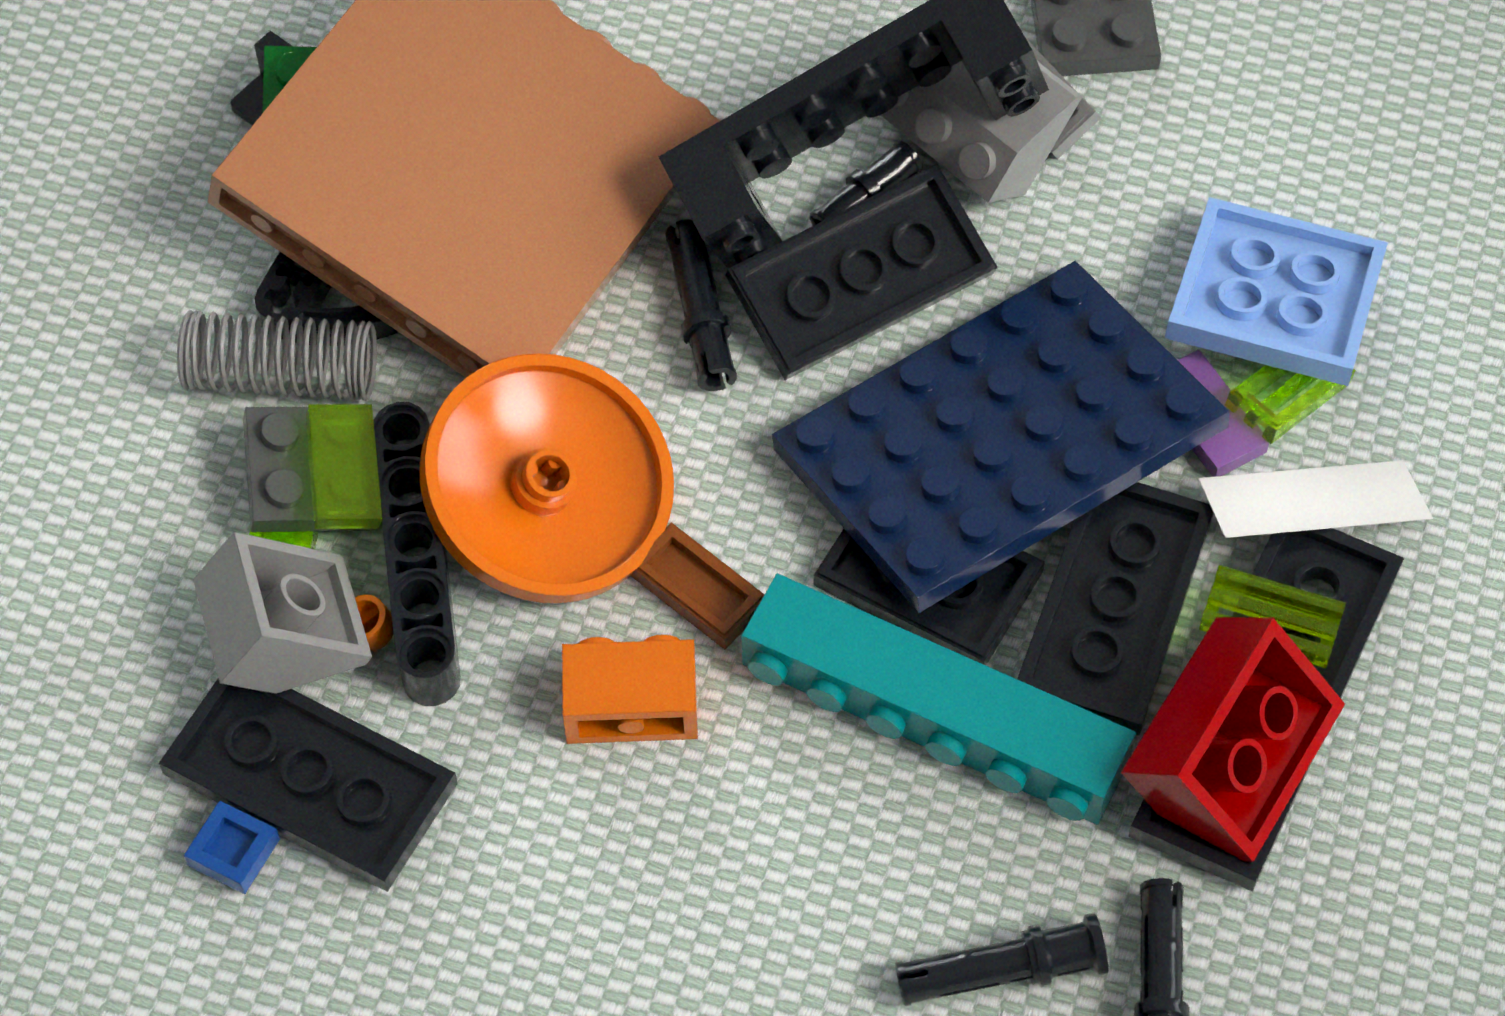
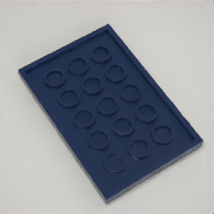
M1075 260L774 432L772 440L774 451L920 613L1229 427L1230 411Z

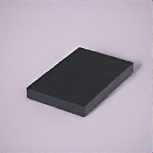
M843 529L814 573L813 585L875 617L987 665L1042 575L1045 561L1022 551L918 613L846 530Z

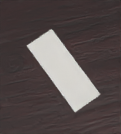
M1403 460L1198 478L1225 538L1433 519Z

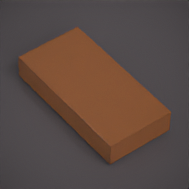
M672 522L654 541L643 563L631 575L632 578L724 650L745 630L765 595Z

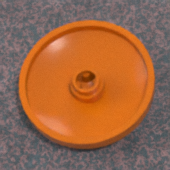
M541 353L522 354L503 358L476 370L459 383L444 400L428 428L421 451L419 469L422 499L431 525L444 547L465 570L493 589L523 600L539 603L576 602L592 598L616 587L630 577L643 563L654 541L665 531L670 518L674 496V474L671 456L657 422L642 401L623 383L602 369L571 357Z

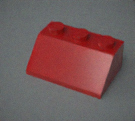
M1216 617L1127 761L1121 774L1159 816L1243 861L1253 862L1345 706V703L1274 618Z

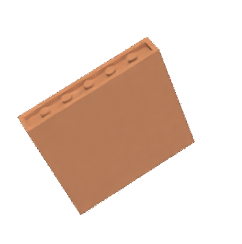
M355 0L212 174L208 203L464 377H468L476 370L506 357L536 353L557 354L676 193V189L659 156L721 120L713 116L706 105L698 99L684 96L663 82L651 67L642 63H635L614 49L602 34L591 29L586 30L564 15L552 0Z

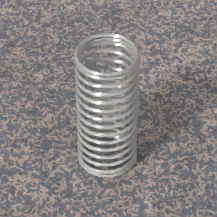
M189 310L184 315L180 325L177 345V370L181 386L186 390L189 388L195 390L198 387L199 390L205 391L210 386L213 391L218 392L224 386L227 392L231 393L238 387L241 393L245 394L252 388L256 394H260L266 389L270 395H274L280 390L284 396H288L293 390L299 397H302L307 391L313 398L321 392L327 399L335 392L336 396L342 400L349 393L353 400L360 401L363 399L367 401L372 394L375 381L377 339L375 327L370 321L367 323L361 321L358 326L353 320L349 322L345 336V348L343 323L339 319L333 325L331 347L330 326L325 318L320 322L317 335L316 324L311 317L305 324L304 333L302 322L297 316L291 323L290 333L288 320L284 316L279 318L276 332L274 319L270 315L265 318L262 331L260 318L256 314L251 317L249 325H247L246 317L240 313L234 325L230 313L224 314L220 324L219 316L213 311L209 315L206 324V318L202 311L195 310L193 312ZM214 320V349L211 363L210 341ZM228 322V348L225 363L224 342L226 325ZM240 326H242V343H241V354H240V362H239V361H238V342H239ZM255 327V352L254 360L252 362L253 332ZM269 327V351L266 363V344ZM282 328H283V347H282V357H281V364H280V345H281V334H282ZM297 330L296 356L294 363L295 335ZM309 336H310V354H309V362H308V348H309ZM323 337H324V353H323V361H322ZM344 351V369L346 385L343 392L341 393L339 390L338 382L342 368ZM189 352H190V360H191V374H190V365H189ZM330 354L332 384L329 392H327L324 382ZM316 355L318 384L316 390L313 391L310 382ZM302 357L304 384L301 391H299L297 379ZM288 358L290 384L288 389L285 390L283 379ZM274 360L276 384L271 389L269 379ZM260 361L262 383L260 388H257L255 379ZM219 363V372L221 380L219 385L217 386L215 385L213 378L215 376L217 364ZM232 363L235 380L233 385L229 386L227 378ZM246 363L249 381L247 386L243 387L241 378ZM205 365L207 380L206 383L203 385L201 384V379Z

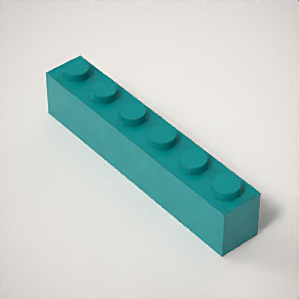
M778 573L775 575L741 635L742 665L748 667L749 671L761 681L775 686L782 683L806 693L814 704L825 710L839 712L842 709L866 720L868 726L882 736L891 739L904 737L925 747L932 757L944 764L951 766L966 765L985 774L993 785L1010 793H1020L1023 791L1045 801L1052 811L1069 820L1080 821L1085 819L1099 825L1123 777L1121 771L1132 755L1137 732Z

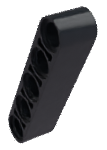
M396 402L385 406L377 413L373 420L372 428L395 653L402 684L407 696L413 702L422 706H437L446 703L455 696L460 687L461 674L447 552L427 516L420 487L419 467L421 451L430 424L426 413L419 406L410 402ZM405 438L414 439L410 444L394 445L398 440ZM410 492L421 494L419 497L412 500L398 499L402 495ZM416 547L429 549L419 556L404 555L408 550ZM431 603L435 605L430 611L422 614L410 612V609L418 604ZM428 660L442 662L437 669L429 672H420L415 669L420 663Z

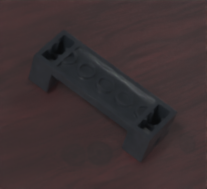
M928 0L660 155L659 159L700 236L727 268H730L782 242L778 231L751 184L753 180L759 177L762 179L771 178L780 174L791 165L793 157L812 146L814 148H822L837 141L844 134L845 127L865 116L873 118L886 113L896 105L899 96L918 85L920 87H928L940 82L951 72V66L962 61L995 121L1006 114L1013 117L1028 111L1040 100L1039 95L1049 89L1032 48L1004 0Z

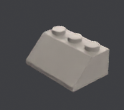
M960 61L951 66V72L940 82L928 87H920L918 85L899 96L896 105L881 116L985 201L990 203L1022 196L1027 193L1083 96L1038 62L1049 90L1039 95L1040 100L1028 111L1013 117L1006 114L995 121L965 66Z

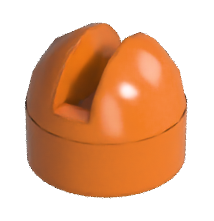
M367 594L355 597L370 651L375 652L385 647L393 637L391 612L376 596Z

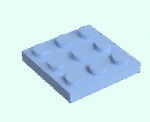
M1209 197L1168 320L1165 339L1349 386L1388 242Z

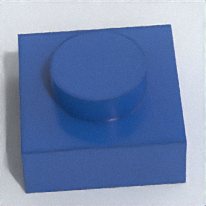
M219 800L183 856L189 867L245 895L278 844L280 837L276 828Z

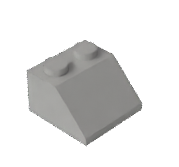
M233 532L193 579L221 684L276 694L364 666L372 658L343 555Z

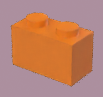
M654 635L646 638L644 641L614 642L604 637H591L580 641L578 644H562L563 721L567 744L698 739L694 639L680 640L671 635Z

